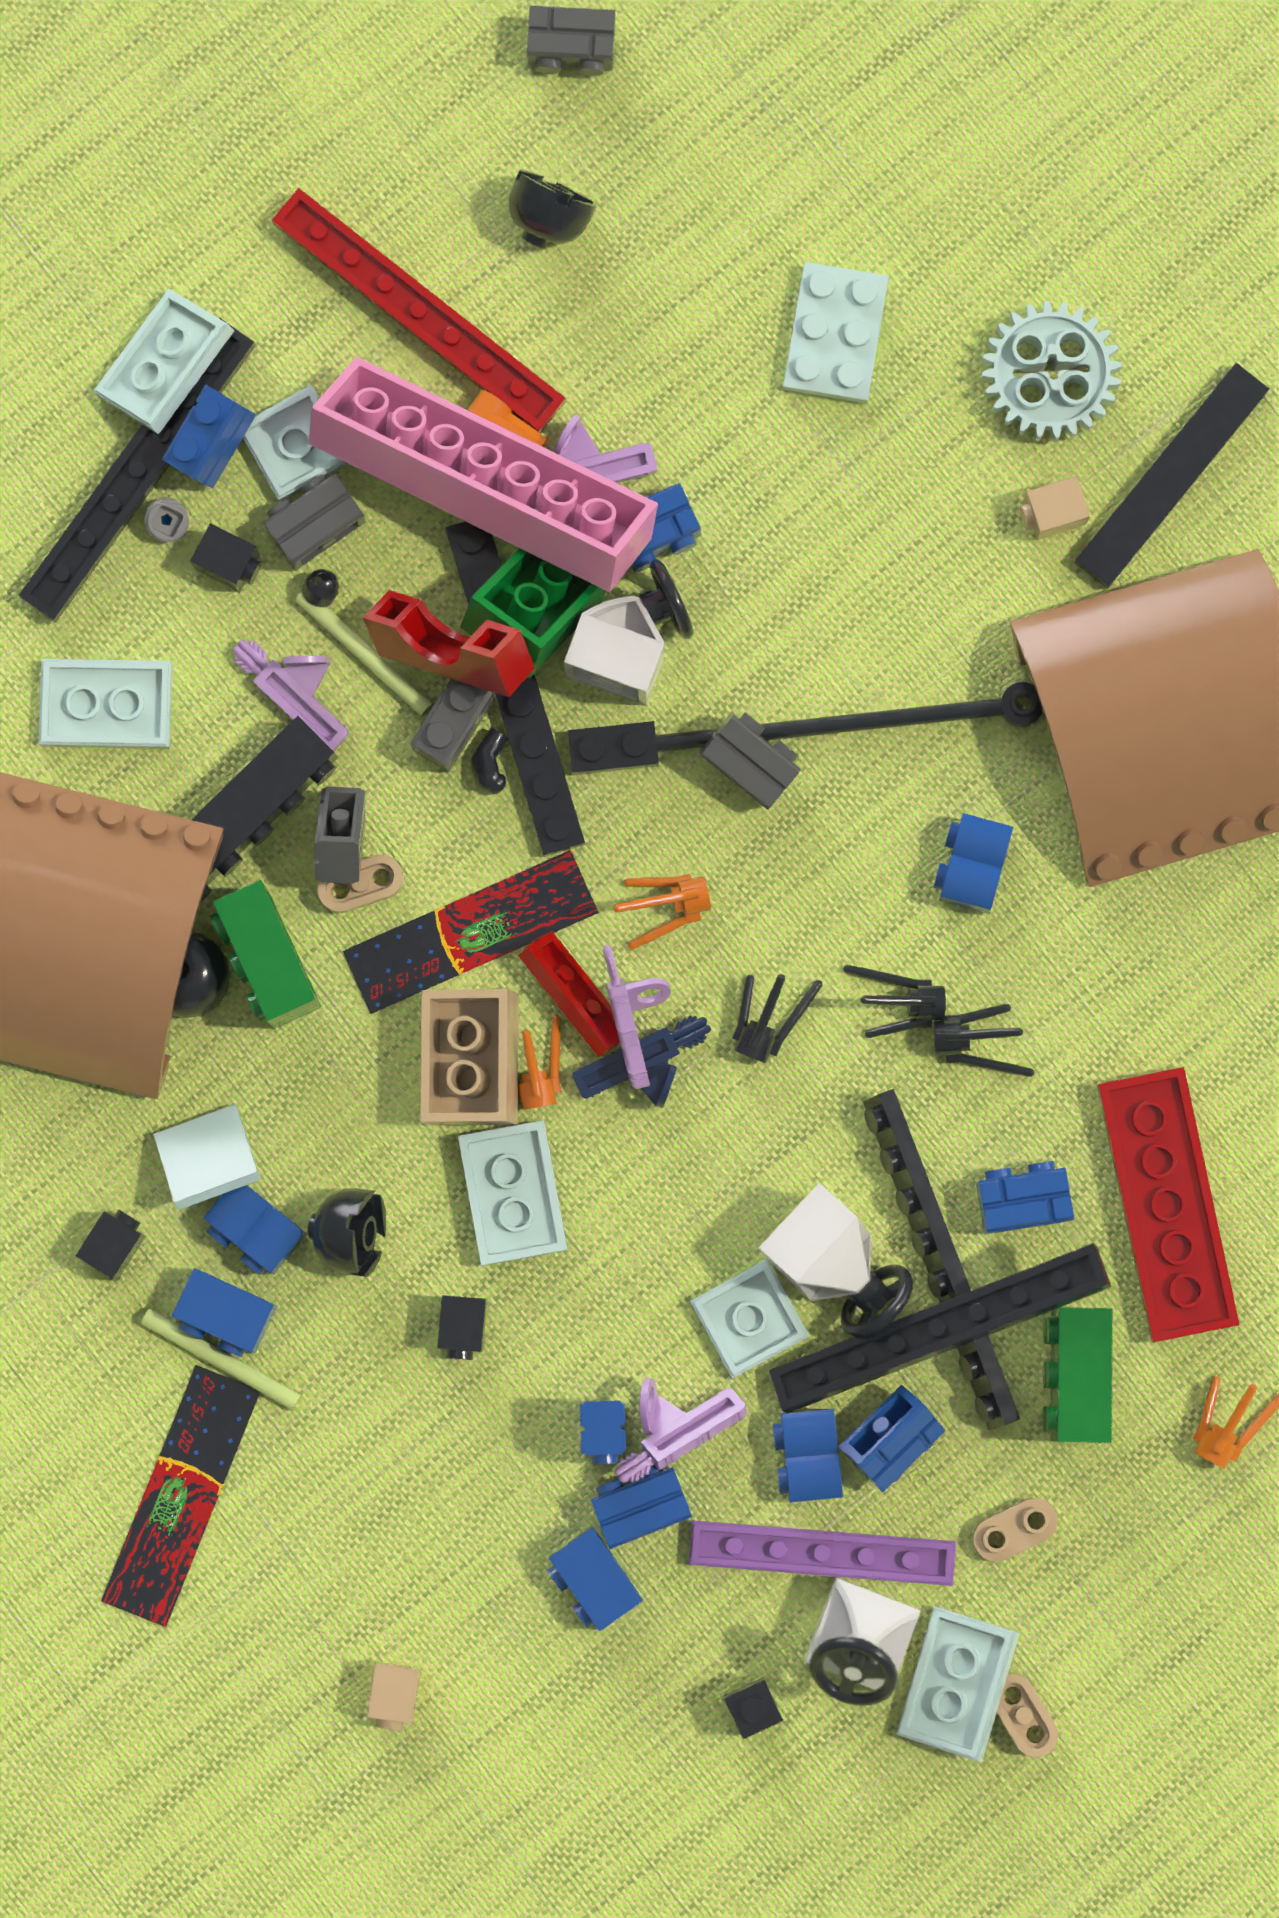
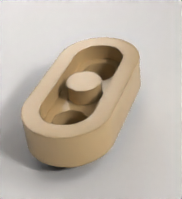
M371 856L361 860L359 881L355 882V884L344 883L349 889L348 895L344 899L333 897V889L339 884L320 881L318 884V896L328 910L335 913H346L395 896L403 885V871L398 862L390 856ZM379 871H386L390 874V880L384 886L374 883V876Z
M1025 1499L982 1520L973 1532L974 1548L986 1560L993 1562L1006 1560L1050 1538L1055 1532L1058 1523L1056 1511L1049 1502L1043 1499ZM1032 1512H1039L1043 1516V1524L1038 1529H1032L1028 1525L1027 1519ZM993 1531H999L1004 1536V1542L998 1548H992L988 1543V1536Z
M1008 1673L997 1709V1715L1016 1747L1023 1754L1036 1758L1043 1757L1049 1754L1057 1744V1727L1029 1680L1020 1674ZM1009 1687H1016L1020 1693L1018 1701L1012 1704L1007 1703L1003 1697L1004 1691ZM1034 1725L1041 1727L1043 1732L1042 1738L1037 1742L1029 1741L1026 1736L1029 1727Z

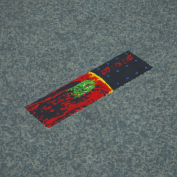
M570 850L346 949L343 953L369 1012L372 1014L420 993L421 990H427L535 942L551 931L555 933L599 912Z
M195 1366L101 1602L161 1626H167L259 1397V1391L201 1366Z

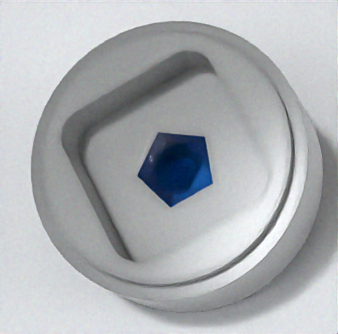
M161 497L151 502L147 507L144 521L148 532L153 538L162 542H172L184 535L188 528L189 518L186 509L178 500L171 497Z

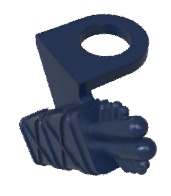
M690 1015L688 1019L684 1018L682 1022L678 1021L675 1030L672 1032L669 1031L668 1027H665L639 1040L650 1086L640 1089L655 1106L664 1107L677 1070V1066L670 1065L668 1060L680 1054L678 1048L681 1046L692 1049L693 1045L698 1046L699 1043H704V1040L707 1038L705 1035L711 1031V1027L706 1025L707 1019L705 1017L697 1019V1016L692 1017ZM619 1048L617 1049L618 1051L611 1052V1054L589 1065H584L585 1067L578 1068V1070L573 1072L572 1077L584 1099L594 1097V1095L600 1094L602 1091L629 1079L622 1049Z

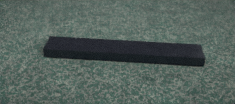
M1236 362L1080 553L1074 563L1108 589L1260 403L1270 388Z

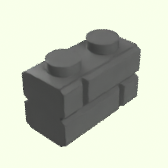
M530 5L527 41L528 66H536L535 70L537 72L545 74L560 73L561 68H578V73L585 76H600L604 74V70H613L616 27L615 10Z
M335 473L327 479L323 474L315 477L303 487L304 495L292 503L288 499L282 500L267 512L269 519L263 522L265 528L295 571L366 523L362 511Z
M450 679L446 685L448 690L441 693L410 743L414 752L447 772L451 771L495 700L493 692Z
M731 712L699 751L700 756L768 810L800 772V767L794 763L799 755L779 739L774 745L760 735L765 728L748 713L745 712L739 718Z
M326 787L321 790L315 836V880L334 884H355V882L359 881L365 834V791L361 788Z

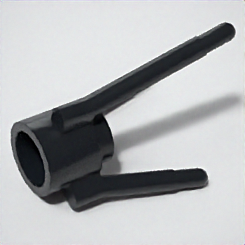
M852 965L844 966L843 970L845 973L916 989L908 990V996H862L860 1000L863 1004L907 1006L908 1016H916L913 1019L868 1029L865 1031L867 1038L888 1035L913 1028H932V1020H944L946 1011L944 986H932V980L912 979Z
M783 974L777 976L759 1021L751 1020L747 1028L754 985V976L748 975L743 990L738 1025L732 1037L737 1040L734 1051L765 1064L770 1054L777 1057L783 1041L823 986L822 981L816 980L779 1032L772 1038L775 1029L767 1025L781 993L785 976Z
M1009 1004L989 1007L961 1015H945V1021H934L935 1056H946L947 1064L963 1063L1032 1077L1035 1073L1032 1068L961 1053V1051H970V1040L1016 1037L1023 1034L1022 1028L969 1030V1024L961 1025L1007 1013L1011 1010Z

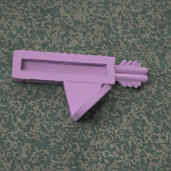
M576 414L568 422L554 450V453L616 483L639 477L644 478V476H650L657 472V464L650 443H640V445H633L632 447L609 453L605 452V454L600 455L582 424V418Z
M241 639L238 642L239 646H234L232 649L236 655L234 657L236 665H240V669H245V673H255L257 677L253 682L259 686V689L264 691V694H267L281 707L285 714L290 716V719L294 720L299 716L335 751L349 736L350 731L346 728L345 724L340 722L341 720H338L314 696L330 665V657H282V664L287 665L284 668L283 665H280L274 659L270 663L266 661V651H262L261 646L257 647V642L249 641L248 643Z
M605 945L603 953L610 977V982H607L608 996L628 1077L634 1089L650 1086L632 1011L656 1006L664 1002L671 994L670 985L666 980L660 978H650L625 984L623 978L619 979L612 948L609 945ZM660 989L654 996L638 997V994L644 990Z
M645 1378L640 1395V1419L644 1434L651 1436H648L647 1439L641 1442L643 1449L641 1454L631 1453L630 1456L625 1457V1460H620L618 1468L614 1471L615 1476L619 1477L622 1483L628 1480L633 1482L634 1480L638 1481L639 1476L643 1478L644 1474L648 1475L652 1465H655L658 1470L669 1466L670 1463H674L689 1451L698 1448L702 1443H706L708 1439L711 1440L716 1434L729 1426L735 1425L737 1421H741L747 1415L745 1403L733 1389L727 1388L686 1414L658 1395L654 1378Z

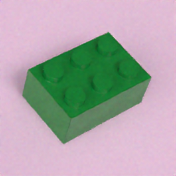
M519 548L471 597L460 628L472 636L486 620L519 629L535 667L528 676L530 678L576 630L581 614L593 606L602 603L606 590Z
M262 880L213 901L217 913L210 915L220 939H223L225 944L232 943L235 953L228 955L243 984L249 981L253 992L246 996L256 1018L261 1023L267 1021L276 1029L322 1008L272 896Z
M1060 1307L1051 1311V1317L1044 1318L1043 1342L1044 1344H1051V1361L1043 1363V1388H1051V1406H1043L1042 1427L1043 1433H1050V1442L1112 1443L1113 1308Z

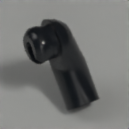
M493 728L489 729L472 755L470 762L475 784L481 790H486L490 794H498L506 785V777L499 773L496 758L505 746L508 738Z

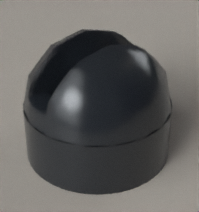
M326 569L313 571L302 586L304 598L310 604L317 607L330 606L336 598L340 587L336 575Z

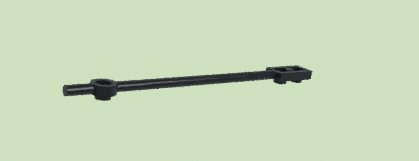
M1017 682L1009 686L1002 698L764 723L761 725L765 729L760 735L768 741L1003 716L1009 724L1015 727H1028L1040 718L1043 709L1035 686L1028 682ZM1019 696H1025L1030 700L1031 707L1028 710H1020L1015 705V699ZM650 721L568 730L573 775L656 767L659 766L658 752L702 748L717 729L656 735L655 723Z

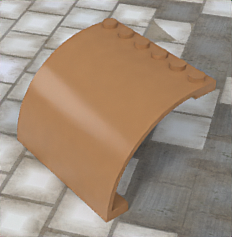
M1259 549L1010 621L1017 659L1021 666L1027 664L1057 753L1077 830L1084 877L1089 887L1279 832V589Z
M0 772V1060L158 1100L170 1066V1055L165 1054L179 979L199 904L223 839L224 828Z

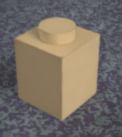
M1077 476L1027 491L1024 498L1025 505L1020 506L1024 526L1027 531L1034 530L1037 540L1084 526L1090 518Z
M377 1662L375 1664L367 1718L377 1719L376 1727L402 1730L403 1723L412 1724L422 1668Z

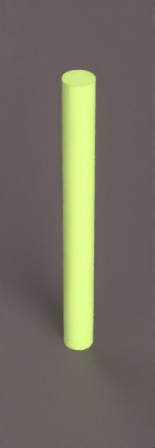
M302 591L299 593L295 602L420 716H423L431 708L433 703L384 658L379 656L373 648L328 607L314 606L304 598Z
M150 1308L141 1320L140 1324L293 1411L301 1397L300 1394L206 1340L178 1329V1324Z

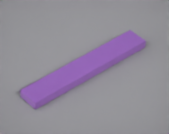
M692 1520L688 1565L953 1586L956 1541Z

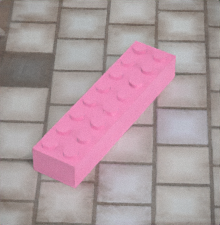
M357 356L312 407L308 444L608 592H611L652 539L658 507L657 502Z

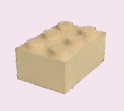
M509 989L421 990L420 1122L429 1125H518V993Z

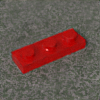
M553 931L527 946L518 955L531 974L538 980L599 1058L620 1044L611 1004Z

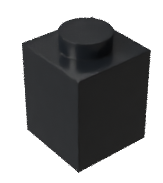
M211 523L190 560L195 570L238 592H241L245 583L251 585L254 582L262 565V562L258 560L260 553L255 545Z
M119 1209L115 1216L104 1211L77 1252L76 1257L111 1279L118 1281L146 1237L137 1231L141 1223Z
M442 1295L437 1348L447 1349L446 1358L473 1360V1352H483L487 1299Z
M764 1677L723 1695L742 1739H746L783 1721Z

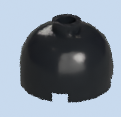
M519 169L509 196V213L513 222L525 231L522 239L545 249L548 242L565 244L579 237L589 224L597 205H594V202L565 185L558 182L555 185L544 181V176Z
M191 932L172 1011V1016L190 1018L206 1015L219 1006L228 992L230 977L228 959L216 942L201 933Z
M358 1188L341 1189L328 1196L319 1206L317 1213L311 1215L308 1223V1236L313 1240L314 1249L322 1263L332 1271L368 1277L375 1270L382 1251L374 1250L376 1233L385 1237L386 1209L384 1199L380 1194H374V1190Z

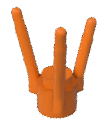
M690 874L678 877L627 878L624 880V885L627 887L673 888H670V893L619 903L613 907L615 912H623L672 903L675 913H684L630 941L628 948L631 950L647 944L685 924L701 921L700 912L711 910L709 893L704 877L692 879Z
M554 1015L552 1018L549 1079L546 1070L538 1071L530 1031L525 1030L522 1033L528 1074L521 1075L522 1084L518 1078V1100L521 1099L523 1110L557 1104L555 1093L562 1092L559 1081L561 1017L559 1015Z
M1214 1376L1207 1394L1199 1427L1192 1439L1199 1442L1194 1453L1225 1469L1230 1460L1236 1462L1242 1449L1279 1408V1393L1236 1441L1238 1436L1233 1434L1249 1406L1257 1386L1255 1384L1248 1386L1224 1428L1214 1423L1210 1431L1209 1426L1220 1385V1378Z

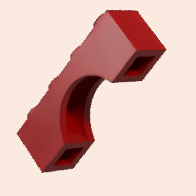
M388 590L363 617L379 656L510 697L535 669L519 629L486 620L471 637L453 631L439 621L421 599Z

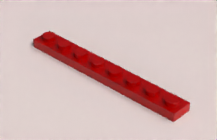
M299 187L272 219L275 227L479 388L503 401L513 411L512 414L539 433L544 430L566 403V398Z

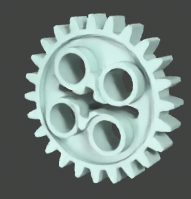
M1045 301L1042 312L1037 314L1034 307L1028 304L1025 313L1026 318L1023 319L1016 312L1011 313L1010 322L1012 328L999 323L997 332L1002 340L989 338L987 346L995 353L984 354L982 363L993 368L983 371L981 380L993 382V385L985 390L984 396L986 398L998 397L992 412L997 413L1003 410L1008 412L1004 421L1005 426L1010 425L1015 420L1021 422L1019 435L1022 436L1031 427L1035 428L1036 441L1041 439L1045 430L1050 431L1053 441L1057 442L1061 430L1065 429L1070 438L1073 439L1077 434V424H1080L1087 431L1091 430L1093 423L1090 415L1101 420L1105 417L1106 412L1100 403L1113 405L1116 397L1107 389H1118L1121 380L1110 376V374L1120 371L1122 363L1110 361L1109 358L1117 353L1118 346L1104 345L1111 332L1108 329L1096 333L1094 329L1097 325L1098 317L1090 319L1087 323L1082 321L1084 308L1080 307L1072 316L1067 314V302L1061 304L1058 312H1052L1049 301ZM1068 340L1074 341L1081 347L1082 354L1074 358L1068 357L1062 353L1060 344ZM1024 343L1032 344L1038 349L1039 357L1034 360H1025L1019 356L1016 348ZM1046 364H1053L1054 371H1059L1056 379H1050L1048 372L1044 371ZM1079 366H1087L1089 368V371L1084 373L1082 371H1076L1071 369L1078 368ZM1016 370L1033 372L1023 377H1015L1013 375V372ZM1071 382L1078 383L1084 388L1085 396L1078 400L1070 399L1064 393L1063 386ZM1028 385L1039 388L1043 398L1039 402H1027L1022 398L1020 389Z

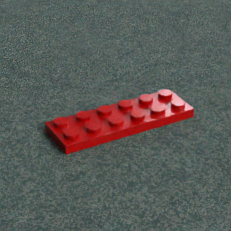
M1180 1067L1098 1084V1094L1151 1342L1154 1343L1240 1325L1185 1068Z

